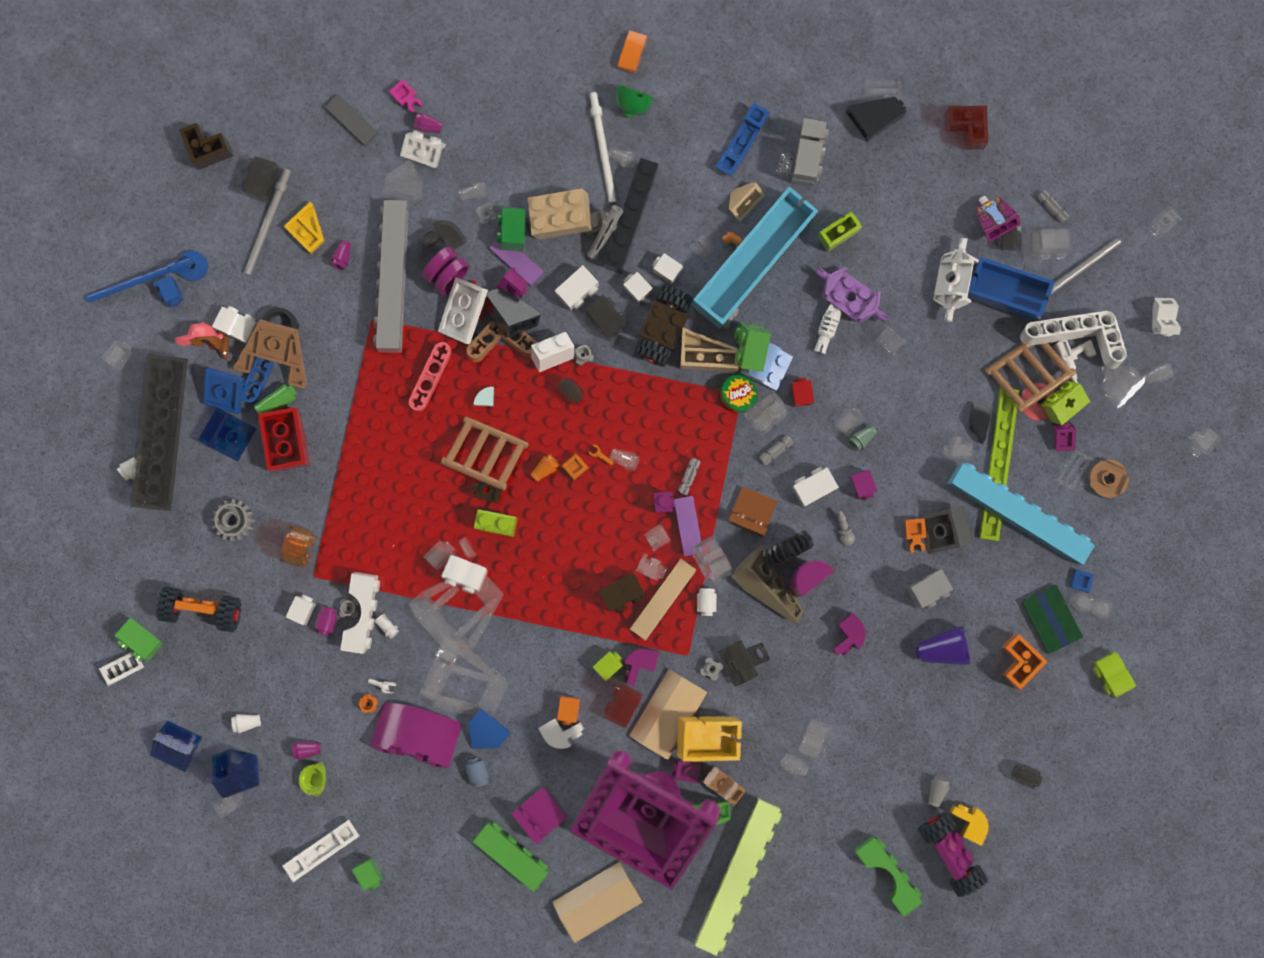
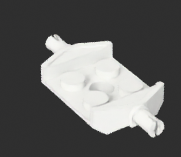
M959 238L958 249L944 254L940 261L933 300L943 305L944 309H946L944 319L946 322H952L955 309L971 303V300L967 298L973 265L978 263L979 260L966 253L968 241L966 238ZM955 274V279L949 282L950 277Z

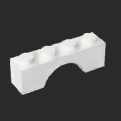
M359 572L351 574L349 593L359 601L361 617L356 626L343 631L342 651L364 654L371 647L372 638H369L370 630L374 628L375 622L372 619V614L377 608L375 594L380 588L378 575Z

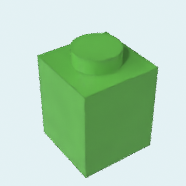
M373 858L352 870L363 891L368 888L371 891L381 885L380 881L383 879V876Z

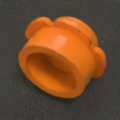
M366 694L363 698H360L358 705L363 713H372L376 710L378 701L371 694Z

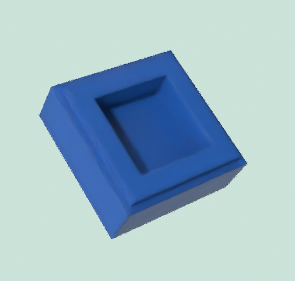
M1074 569L1069 588L1089 593L1094 574Z

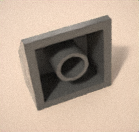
M964 506L920 516V518H925V542L928 554L973 544Z

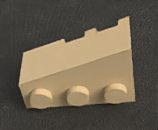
M683 328L680 369L737 372L739 366L736 364L735 354L739 349Z

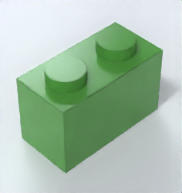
M132 618L115 634V637L118 639L116 643L125 650L130 648L133 651L131 655L140 662L144 659L148 663L163 645L160 640Z

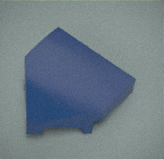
M480 708L468 723L472 749L499 748L511 734V731L483 708Z

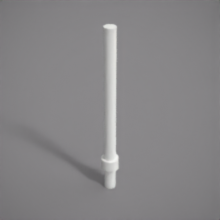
M590 93L591 117H594L609 204L616 203L601 120L602 109L598 103L597 93Z

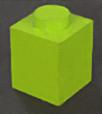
M609 651L593 668L607 681L623 666L621 663L623 659L616 651L614 653Z

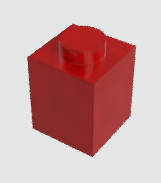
M806 378L795 379V382L791 383L794 407L813 405L814 396L811 380H806Z

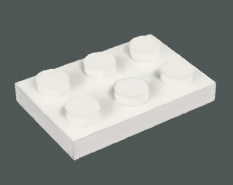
M455 278L438 332L463 343L470 344L488 290L463 279Z

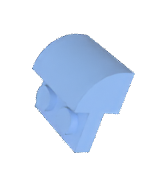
M769 342L764 370L741 369L740 373L755 382H759L777 391L793 357L780 350V347Z

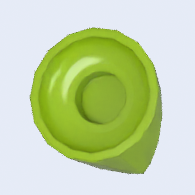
M322 762L305 767L299 776V785L303 792L318 797L323 792L326 783V770Z

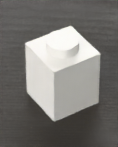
M665 253L662 257L658 256L652 265L654 266L653 272L671 285L683 270V266Z
M638 272L634 275L631 273L624 280V289L638 304L653 292V288Z
M302 594V597L295 596L286 618L299 624L307 625L316 606L312 602L313 598Z

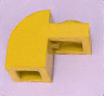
M961 804L958 807L952 805L949 812L966 820L960 835L982 846L988 833V821L984 813L974 806L971 813H968L969 808Z

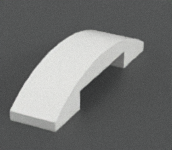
M348 820L283 865V868L294 882L360 835L350 820Z

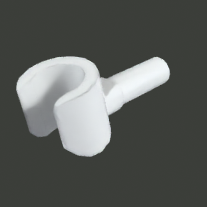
M373 679L368 680V683L380 687L383 693H394L388 687L389 685L396 686V683L379 682Z

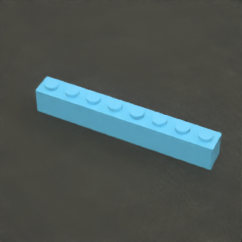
M962 463L957 466L947 485L1076 565H1084L1095 546L1090 542L1091 539L1089 537L1073 532L1075 530L1073 527L1067 524L1062 525L1057 522L1058 518L1051 514H1044L1039 506L1033 503L1031 505L1028 504L1023 496L1017 493L1012 494L1008 491L1009 488L1007 486L993 482L991 476L975 471L976 467L973 465Z

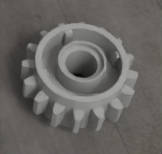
M232 499L231 503L224 501L223 506L218 505L219 509L213 511L215 518L211 519V521L215 522L212 528L218 530L216 534L218 536L223 535L224 540H227L230 536V541H235L236 537L238 540H243L242 535L249 536L247 531L254 529L251 523L255 522L254 519H251L254 512L248 511L250 506L246 505L243 507L244 502L239 501L237 504L235 499ZM235 515L237 522L232 526L230 518Z

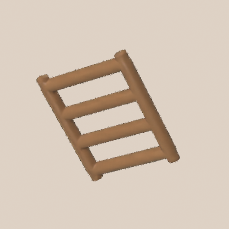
M1024 343L985 370V373L988 376L992 375L1015 402L1019 413L1035 404L1077 373L1075 369H1070L1048 343L1038 345L1064 373L1057 379H1054L1029 351L1031 346ZM1021 353L1048 383L1040 391L1014 362L1013 359ZM1007 364L1032 393V396L1023 401L998 372L1001 367Z
M465 417L463 421L465 423L447 457H443L441 460V464L505 491L507 487L506 482L523 449H527L529 443L477 420ZM471 427H474L482 432L464 465L453 461ZM488 435L499 438L482 472L471 469ZM507 441L516 445V448L499 480L488 475Z

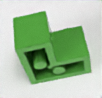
M739 322L738 327L734 331L735 341L740 345L739 351L737 350L735 354L736 364L742 369L763 371L771 333L761 325Z

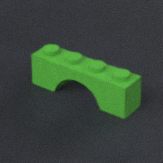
M871 836L855 848L854 851L867 868L881 867L891 873L894 880V888L890 899L905 917L923 903L919 898L922 894L916 886L911 887L907 881L910 878L904 870L899 871L895 865L898 862L892 854L887 855L883 850L886 846L881 839H875Z

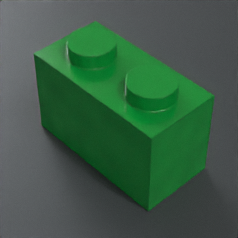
M502 207L501 214L497 216V226H501L500 232H497V243H500V250L523 252L525 209Z

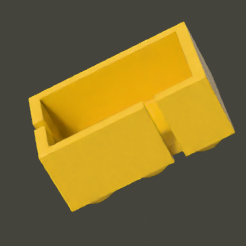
M735 716L699 717V719L696 717H678L677 756L682 761L740 760L741 743L736 739H741L742 721Z

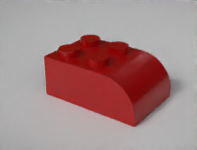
M294 407L258 414L267 471L275 473L310 466L303 421L298 408Z

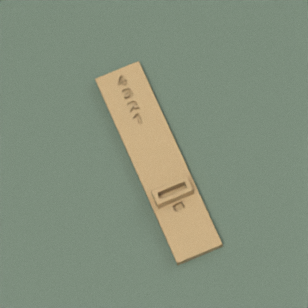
M680 559L630 630L646 640L696 569Z

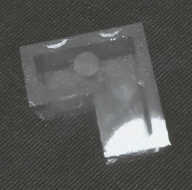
M713 536L692 547L695 552L693 558L700 567L705 580L710 579L714 585L733 574L726 555Z

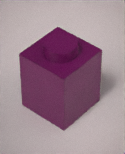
M870 470L849 477L857 499L862 497L864 501L874 497L873 493L877 492Z

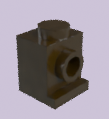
M479 481V483L475 482L473 493L476 494L475 498L499 504L502 490ZM485 487L490 488V492L488 494H485L483 492Z

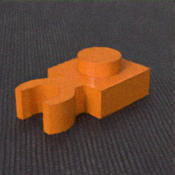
M925 518L904 520L906 539H912L909 545L910 552H914V546L917 544L920 545L921 552H924L925 546L921 542V538H926Z

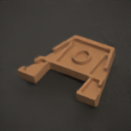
M260 320L233 369L250 373L254 356L291 367L288 385L291 384L292 386L305 389L307 381L298 330Z

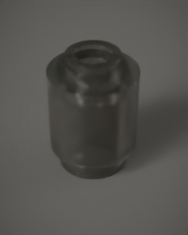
M565 377L556 387L559 390L558 393L571 405L574 403L578 405L585 397L583 395L585 391L573 379Z
M1017 763L1011 778L1015 779V782L1034 789L1036 786H1040L1043 776H1041V771L1023 763L1021 765Z

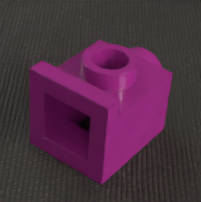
M512 267L502 277L496 288L502 287L515 297L522 299L528 292L526 287L529 283L515 272L516 269Z
M654 493L656 514L675 512L673 493Z

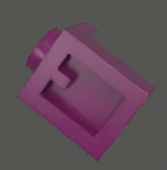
M1069 421L1063 425L1053 423L1052 428L1055 431L1054 449L1056 451L1075 450L1076 428Z
M678 760V764L674 763L672 775H675L676 781L681 780L698 784L701 764Z

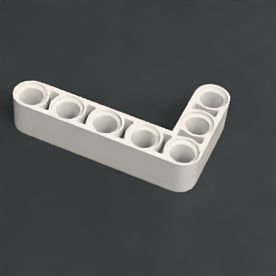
M1110 311L1031 322L1026 325L1020 335L1022 343L1028 346L1096 336L1103 362L1110 369L1118 368L1127 356L1116 317Z

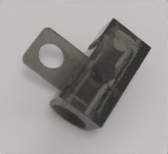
M741 640L718 651L734 687L759 676L755 666L770 660L763 643L745 648ZM757 649L761 650L763 658L758 656Z

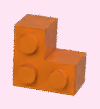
M1013 634L1001 647L1015 661L1002 674L1015 689L1021 690L1047 663L1020 634Z

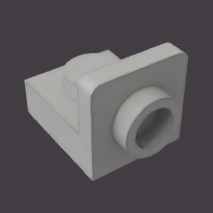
M599 208L598 212L591 214L592 231H587V236L600 231L602 221L608 216V212H604L603 208Z

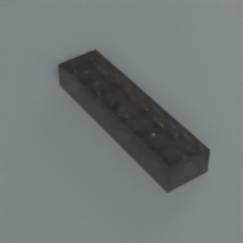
M149 353L146 355L129 508L166 512L172 509L188 359Z

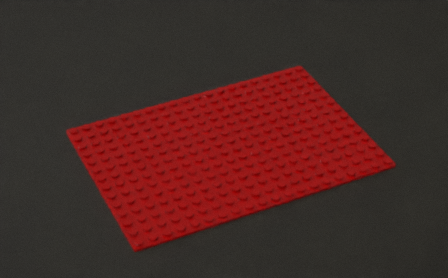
M372 319L314 576L319 579L350 585L351 574L354 572L378 575V581H380L379 591L688 655L698 613L697 593H699V589L703 588L738 413L734 412L735 410L728 409L722 402L720 389L589 362L578 365L574 359L539 372L531 357L522 355L511 346L496 344L481 361L472 362L467 357V347L469 344L437 331L403 325L402 353L378 352L373 345V337L377 335V328L374 327V319ZM445 342L452 351L450 359L427 407L420 412L414 411L409 405L410 396L433 348L437 343ZM443 347V349L439 348V358L435 356L433 359H436L443 363L444 360H441L440 358L442 354H447L445 347ZM479 349L477 351L472 350V355H479ZM433 363L429 367L431 373H437L440 369L437 363ZM428 380L421 383L422 390H429L431 382ZM487 387H494L493 406H474L475 397L481 390ZM419 390L417 392L420 394L419 399L413 401L416 404V408L418 405L422 406V396L427 397L426 394L421 393ZM465 417L477 420L529 443L527 449H523L506 482V490H502L499 504L475 498L476 494L473 493L475 482L479 483V480L441 464V460L443 457H447L465 423L463 421ZM471 427L453 461L464 465L482 432L481 430ZM488 435L471 469L482 472L499 438ZM506 441L488 476L499 480L516 445ZM593 445H597L601 449V453L614 462L612 466L599 457L594 458L589 454L588 451L592 454H596L598 451ZM576 453L589 468L574 481L562 465ZM552 455L559 463L557 470L537 482L532 477L531 472L544 456ZM691 458H695L700 461V465L696 469L697 472L692 485L689 486L688 494L683 495L678 492L680 484H682L687 467L689 468ZM485 487L483 492L485 494H488L490 492V488ZM654 493H673L674 499L693 496L703 553L684 556L676 509L672 513L656 514ZM478 509L518 518L514 537L474 529ZM450 555L487 569L488 572L479 593L474 591L473 594L462 590L463 587L460 585L452 587L444 583L445 580L442 578V574ZM682 559L695 568L696 571L648 638L644 640L630 630V628L679 560ZM634 573L645 593L642 595L643 599L635 604L632 601L625 604L626 609L618 613L610 612L599 591Z

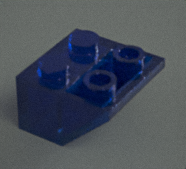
M229 749L212 756V783L222 799L260 785L257 755Z

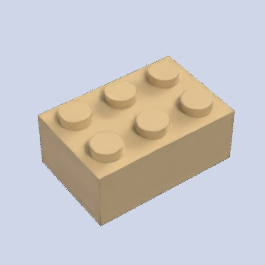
M583 188L528 198L531 233L536 239L592 231L589 197Z

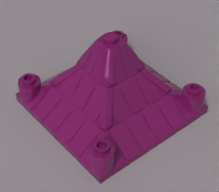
M615 751L569 832L673 890L716 826L721 811L720 807L713 801H704L700 809L694 808L681 796L677 783L669 773L657 771L642 775L628 770L631 764V757L624 751Z

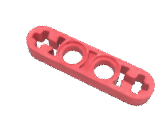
M439 342L433 348L410 396L409 405L414 411L420 412L427 407L450 359L452 351L445 342ZM443 347H445L447 354H442L440 358L441 360H444L443 363L436 359H433L435 356L439 358L440 352L438 351V349H443ZM437 363L440 366L437 373L429 371L431 364ZM425 380L431 382V388L427 391L421 388V383ZM419 390L421 393L426 394L427 397L422 396L421 402L423 404L422 406L418 405L416 408V404L413 401L419 399L420 394L417 393Z

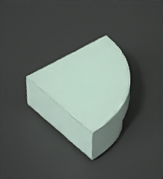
M487 387L481 390L475 397L474 406H493L494 387Z

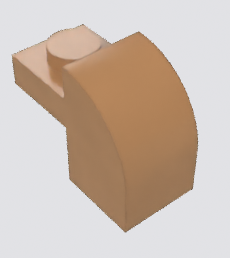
M715 766L707 773L703 781L705 785L716 791L733 805H736L746 792L744 787Z

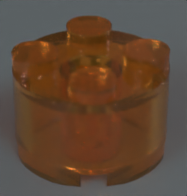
M290 525L289 529H292L290 534L286 533L281 550L284 558H280V562L303 568L304 565H309L312 554L308 552L310 547L315 545L317 535H314L312 530Z

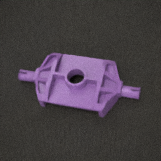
M819 267L815 274L825 280L823 282L825 285L822 294L825 300L857 323L864 322L874 316L883 323L887 320L889 316L878 308L881 296L880 291L876 294L849 275L846 272L848 269L846 267L832 274H828ZM846 294L853 295L854 301L847 300Z

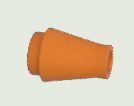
M550 454L544 456L531 472V475L538 482L555 472L559 463Z

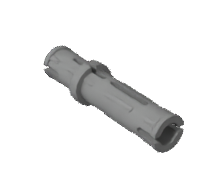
M613 205L607 218L602 221V227L587 253L590 258L598 259L612 231H615L617 228L616 224L623 213L620 207Z

